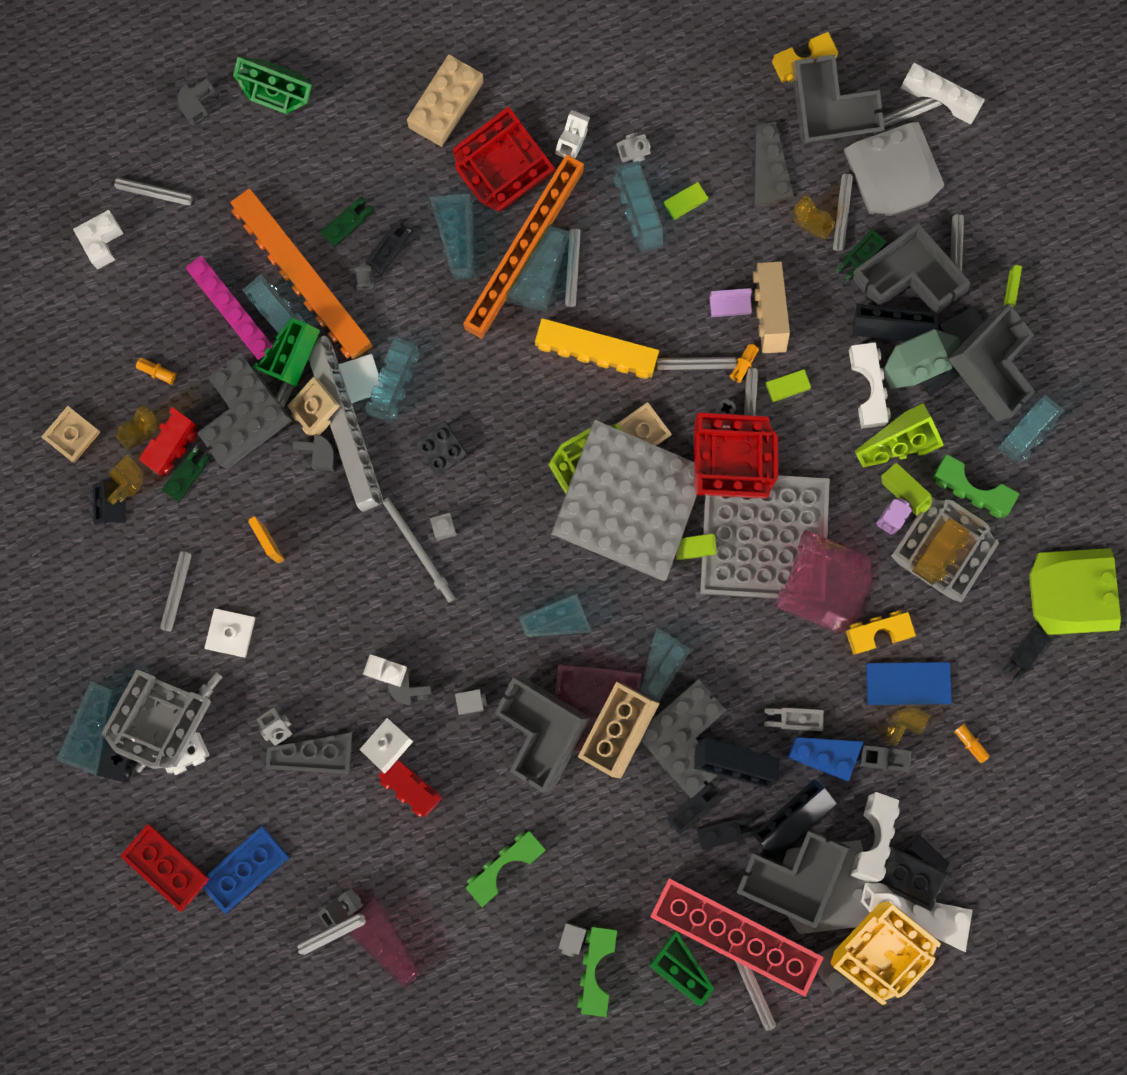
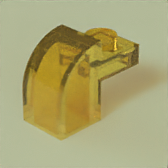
M803 195L792 210L796 216L794 222L817 238L826 240L836 225L828 212L817 209L808 196Z
M143 405L137 409L133 419L119 426L115 436L124 448L129 451L155 433L158 429L155 424L157 420L154 414Z
M128 455L108 474L120 486L107 500L113 505L118 500L122 502L129 494L133 497L142 486V471Z
M912 707L895 711L888 719L895 723V726L891 725L887 731L886 736L889 737L887 743L897 746L905 729L917 735L922 734L931 715Z

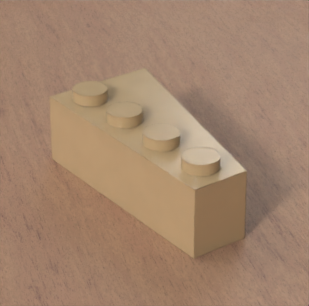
M782 262L757 263V269L753 271V283H757L755 301H758L757 319L760 321L759 337H761L762 353L786 352L790 330Z

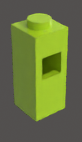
M895 463L881 476L882 484L898 499L901 498L907 501L916 516L930 508L932 503L931 494L899 464Z

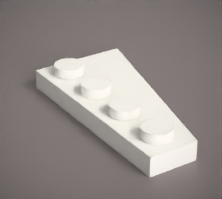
M894 894L900 901L901 910L936 939L966 952L972 916L971 909L936 902L933 910L929 911Z

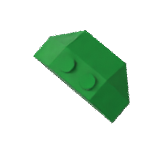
M242 56L237 57L233 76L250 101L284 114L308 103L313 84L302 74L266 60Z

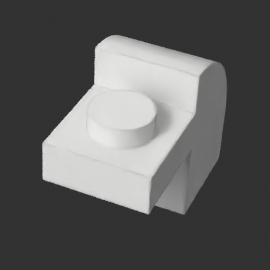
M571 110L565 130L559 138L555 152L556 155L564 158L567 154L574 159L576 158L586 137L590 117Z
M369 655L363 675L400 687L407 667L374 655Z
M865 883L861 903L870 913L878 904L886 901L892 902L901 910L899 899L886 885L881 883Z

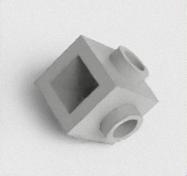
M637 132L629 134L625 140L617 143L622 163L633 160V163L645 160L644 156L651 153L650 142L645 134L639 136Z
M275 708L257 718L262 729L260 730L261 735L266 741L270 740L274 746L292 735L289 728L291 725L289 719L285 714L281 716Z

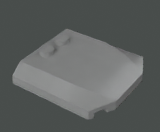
M911 122L857 141L844 149L869 214L878 213L885 216H893L927 204L944 187V182L919 122Z
M931 497L932 503L930 508L926 512H921L917 515L891 556L900 566L948 598L962 602L999 542L992 536L988 524L952 500L943 501Z
M137 669L101 734L116 753L152 769L177 767L211 701L193 692L189 693L157 680L155 676Z
M861 840L841 842L851 848L819 926L813 928L787 916L798 934L854 928L870 913L861 903L864 886L868 882L850 876L854 855L863 852ZM801 847L788 848L785 852L783 864L793 868Z

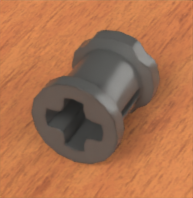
M359 266L353 269L357 277V290H369L374 287L370 275L372 271L371 266Z
M728 399L720 401L716 414H727L725 411L722 412L725 406L726 409H730L728 414L734 415L736 410L734 402Z

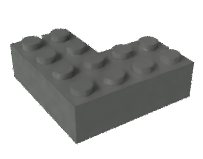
M835 55L817 57L814 60L813 58L796 60L791 63L801 144L885 131L883 112L874 114V110L882 108L880 90L840 96Z
M919 223L855 269L853 280L864 293L868 291L867 297L875 306H883L911 286L926 305L936 313H940L951 304V301L955 302L966 294L971 283Z
M1011 304L995 309L948 358L996 421L1011 418L1022 407L1021 404H1024L1035 393L1011 361L1034 336L1024 321L1009 327L1006 326L1021 319Z
M241 352L226 363L227 368L222 366L208 377L230 409L198 432L205 445L211 449L209 451L218 464L227 470L292 421L257 370L252 368L253 364Z
M524 676L513 677L505 692L509 697L502 698L495 712L497 716L528 735L510 772L524 781L530 780L528 784L543 793L554 791L591 718Z
M699 679L650 721L641 739V743L689 798L694 797L706 786L703 783L704 781L709 783L717 776L716 774L694 769L695 745L699 743L695 738L726 712V709L715 697L709 698L711 692Z
M809 830L793 868L759 852H754L746 868V871L749 873L743 875L737 893L813 928H817L851 847L834 839L828 842L829 837Z

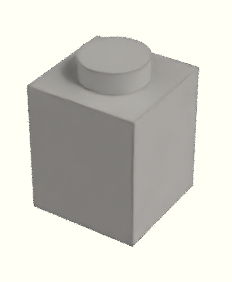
M450 513L430 518L437 541L457 536Z
M480 689L455 694L459 715L484 711L483 706H487L485 693L481 694Z
M566 922L558 947L562 949V954L571 957L574 954L579 955L586 928Z

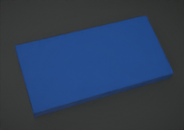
M950 662L866 663L867 705L951 704Z
M261 826L206 875L210 880L203 889L223 913L227 914L290 857L266 828Z

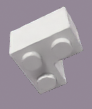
M109 210L73 229L91 263L97 270L115 260L106 243L124 233Z

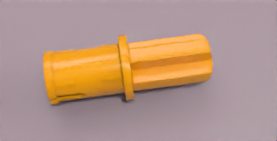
M749 344L741 358L737 359L738 363L729 376L733 381H736L737 378V382L741 383L748 368L752 367L751 363L759 351L758 347L754 344Z
M140 358L136 363L137 369L152 375L153 379L158 378L170 385L176 379L177 373L161 367L159 363L154 364L144 358Z
M965 724L954 731L965 744V749L968 748L980 763H983L990 757L977 741L979 738H975Z

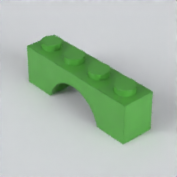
M947 454L942 458L931 478L935 480L937 486L953 490V494L959 498L964 499L966 497L972 500L971 503L974 506L990 510L989 513L994 517L1004 518L1009 515L1019 496L1018 492L1003 484L987 491L976 489L966 479L964 463Z
M522 831L514 838L516 843L511 848L507 845L498 853L501 857L495 862L491 859L483 866L485 871L478 876L475 873L466 881L469 884L466 889L481 907L499 893L497 875L503 865L511 861H523L531 864L546 851L530 831L527 833Z
M591 926V931L587 930L585 943H589V950L584 952L583 965H587L586 974L581 973L580 986H584L583 995L578 997L577 1008H581V1014L607 1017L609 993L598 985L595 979V968L602 957L615 952L617 929Z

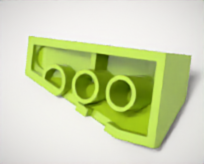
M923 403L904 412L855 450V453L862 467L886 463L889 458L899 456L901 460L906 459L907 455L912 453H918V456L925 455L944 446Z

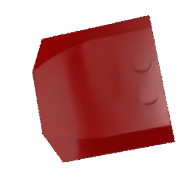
M509 106L453 148L455 166L459 175L481 204L499 213L556 171Z
M699 412L696 414L694 425V488L696 495L746 498L769 497L770 491L778 479V436L772 430L768 417Z

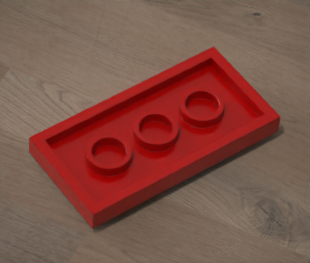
M147 824L120 855L128 865L179 912H183L210 880L208 876L151 824Z

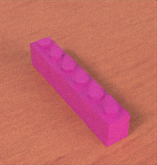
M202 256L198 257L185 268L260 362L266 355L264 353L266 349L271 348L273 345Z

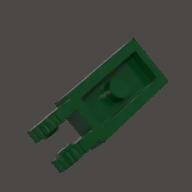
M359 197L351 206H348L320 231L321 235L334 248L364 222L363 220L373 212L374 208L371 205L361 211L360 215L355 212L365 203L364 197Z
M872 228L846 255L845 260L835 271L839 274L850 263L854 268L845 277L847 282L850 281L854 276V270L876 255L887 241Z
M195 446L188 457L183 460L161 489L178 503L203 472L204 466L211 458L210 454L205 453L198 462V465L194 464L193 460L201 451L199 446Z

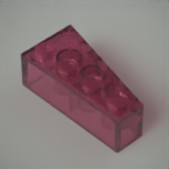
M375 897L360 912V914H364L366 923L349 932V934L406 989L422 971L382 907L379 899Z

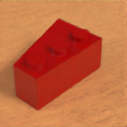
M173 407L169 410V413L172 415L167 423H161L159 426L161 432L155 439H151L139 458L142 463L161 477L171 472L174 467V461L184 455L186 452L185 447L198 436L199 428Z
M399 759L386 773L381 772L378 775L381 779L379 783L387 790L392 788L397 793L395 796L402 803L405 804L407 802L413 807L411 810L419 817H428L443 799L438 792Z

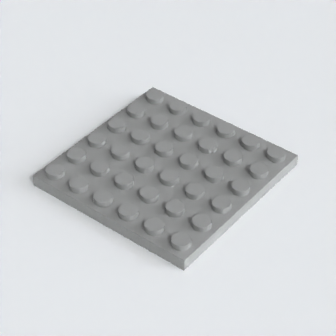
M597 420L593 421L551 534L652 577L666 581L697 496L694 488V462Z
M778 475V479L773 485L768 498L705 495L703 535L715 534L717 555L702 557L700 594L825 601L830 479Z

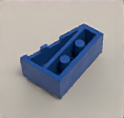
M794 738L787 758L840 780L849 781L863 742Z

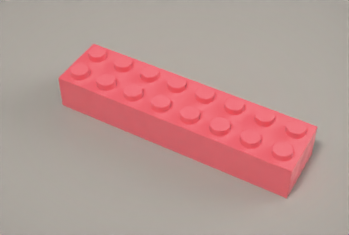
M670 878L650 916L803 996H806L824 958Z

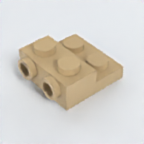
M315 377L306 384L288 405V408L292 411V417L303 425V431L309 436H320L331 423L329 418L340 407L320 380Z

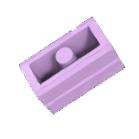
M901 498L894 499L883 511V514L876 523L877 526L889 534L896 533L901 529L905 519H907L912 511L909 507L910 504Z

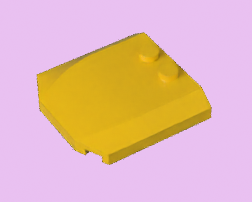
M886 901L878 904L837 947L831 964L849 980L884 1005L886 1004L885 1000L894 996L899 998L905 995L933 965L935 960L933 955L936 947H940L941 943L892 902Z

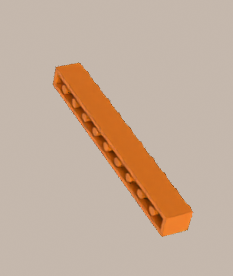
M566 154L463 323L466 331L483 339L584 172L583 163Z
M247 189L230 203L234 209L231 212L237 220L242 218L245 222L243 227L249 235L254 234L257 240L255 242L262 251L264 249L267 250L269 253L267 258L274 266L278 264L282 269L279 271L285 281L290 280L293 286L291 288L298 297L300 295L303 296L306 300L303 302L310 312L314 310L318 315L315 319L321 327L326 326L330 332L327 334L332 341L340 343L342 346L340 351L343 355L354 360L371 349L373 346L370 340L251 189Z

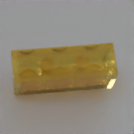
M949 517L942 524L912 572L931 585L937 581L941 582L948 573L945 570L948 564L952 566L958 558L956 554L958 549H963L969 541L966 537L970 531Z

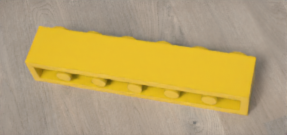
M543 318L541 319L535 340V346H538V349L541 351H556L558 355L567 358L571 355L584 363L593 361L602 368L615 367L618 372L626 374L628 371L636 373L637 377L643 379L652 378L659 350Z

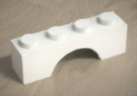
M913 63L901 86V89L917 97H930L942 102L951 110L953 116L969 124H972L985 100Z
M876 343L853 345L849 349L851 368L862 373L868 379L871 386L869 400L858 408L861 429L885 426L889 422L891 414L889 407L886 408L885 400H887V390L883 388L882 384L884 371L879 366V360H881L880 349L876 348Z
M878 792L868 796L864 816L874 828L875 840L869 851L854 855L850 876L869 883H876L884 878L886 873L884 865L891 850L889 843L895 833L894 821L900 811L898 807L899 800Z

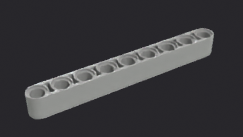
M322 336L316 340L308 359L314 377L320 380L340 405L329 418L331 421L330 426L356 505L361 511L365 512L382 504L383 497L333 345L329 338Z

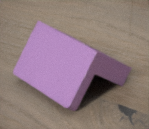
M751 288L712 291L709 297L711 317L751 314Z

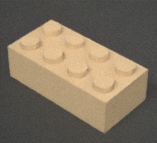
M448 54L407 119L408 127L443 148L484 83L483 74Z
M616 682L578 758L611 777L622 778L660 703L625 684Z

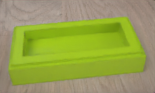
M699 182L664 201V205L673 220L708 201V197Z
M1015 265L1009 271L1004 306L1011 304L1014 307L1016 305L1022 266Z
M805 370L766 382L772 403L811 389Z
M715 534L681 538L676 552L677 560L717 555Z

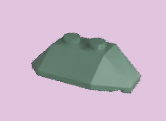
M932 329L896 345L887 364L883 368L889 388L913 386L952 369L954 366L948 358L961 346L959 338L940 330Z

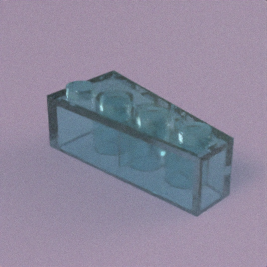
M639 161L616 167V176H613L616 188L620 187V200L622 204H625L626 217L631 222V231L633 237L636 238L640 254L662 248V224Z
M469 194L429 197L452 275L456 280L476 279L474 208L472 198Z
M552 226L548 228L507 295L508 302L547 313L569 241V231Z
M394 337L385 358L386 366L381 368L378 376L379 386H374L371 392L372 403L367 402L365 407L368 416L390 424L392 419L396 420L399 413L398 402L399 400L403 401L406 394V389H404L406 381L410 382L413 375V370H411L413 362L417 363L420 356L417 344Z
M90 681L56 760L97 775L106 739L101 733L110 718L114 689Z

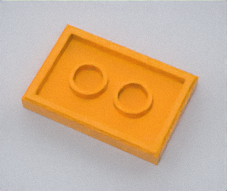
M255 516L250 518L248 522L266 554L278 564L285 559L266 526Z

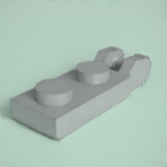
M795 708L765 709V713L768 715L781 714V722L767 721L764 722L765 727L823 731L824 710Z

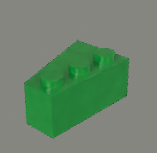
M291 317L277 335V341L271 348L266 349L264 352L266 355L259 364L255 363L252 368L297 386L320 330Z
M674 931L648 966L695 1005L702 1006L713 992L714 987L691 955L692 953L680 938L679 933Z

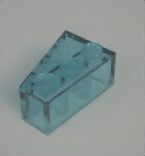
M261 274L242 289L251 304L278 334L291 317L305 322L298 312L294 314L291 311V304L285 298L281 299L278 295V289L272 283L269 284Z
M1044 395L1030 408L997 449L1015 464L1020 460L1024 462L1032 453L1029 450L1034 445L1037 447L1045 438L1042 435L1047 430L1050 431L1057 424V418L1065 410L1047 395Z
M576 593L518 616L526 637L592 633Z
M657 627L654 632L640 693L659 702L692 649Z

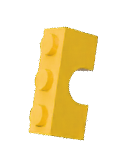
M829 32L810 39L808 49L811 55L807 58L797 56L792 47L774 55L772 63L782 83L785 81L793 82L791 63L796 60L809 58L814 60L817 57L829 55L837 57L838 51Z
M900 610L890 613V618L882 619V616L870 619V624L863 625L862 622L850 625L851 629L847 630L846 634L853 655L875 649L874 635L878 630L886 631L890 635L892 643L915 637L909 613L902 614Z

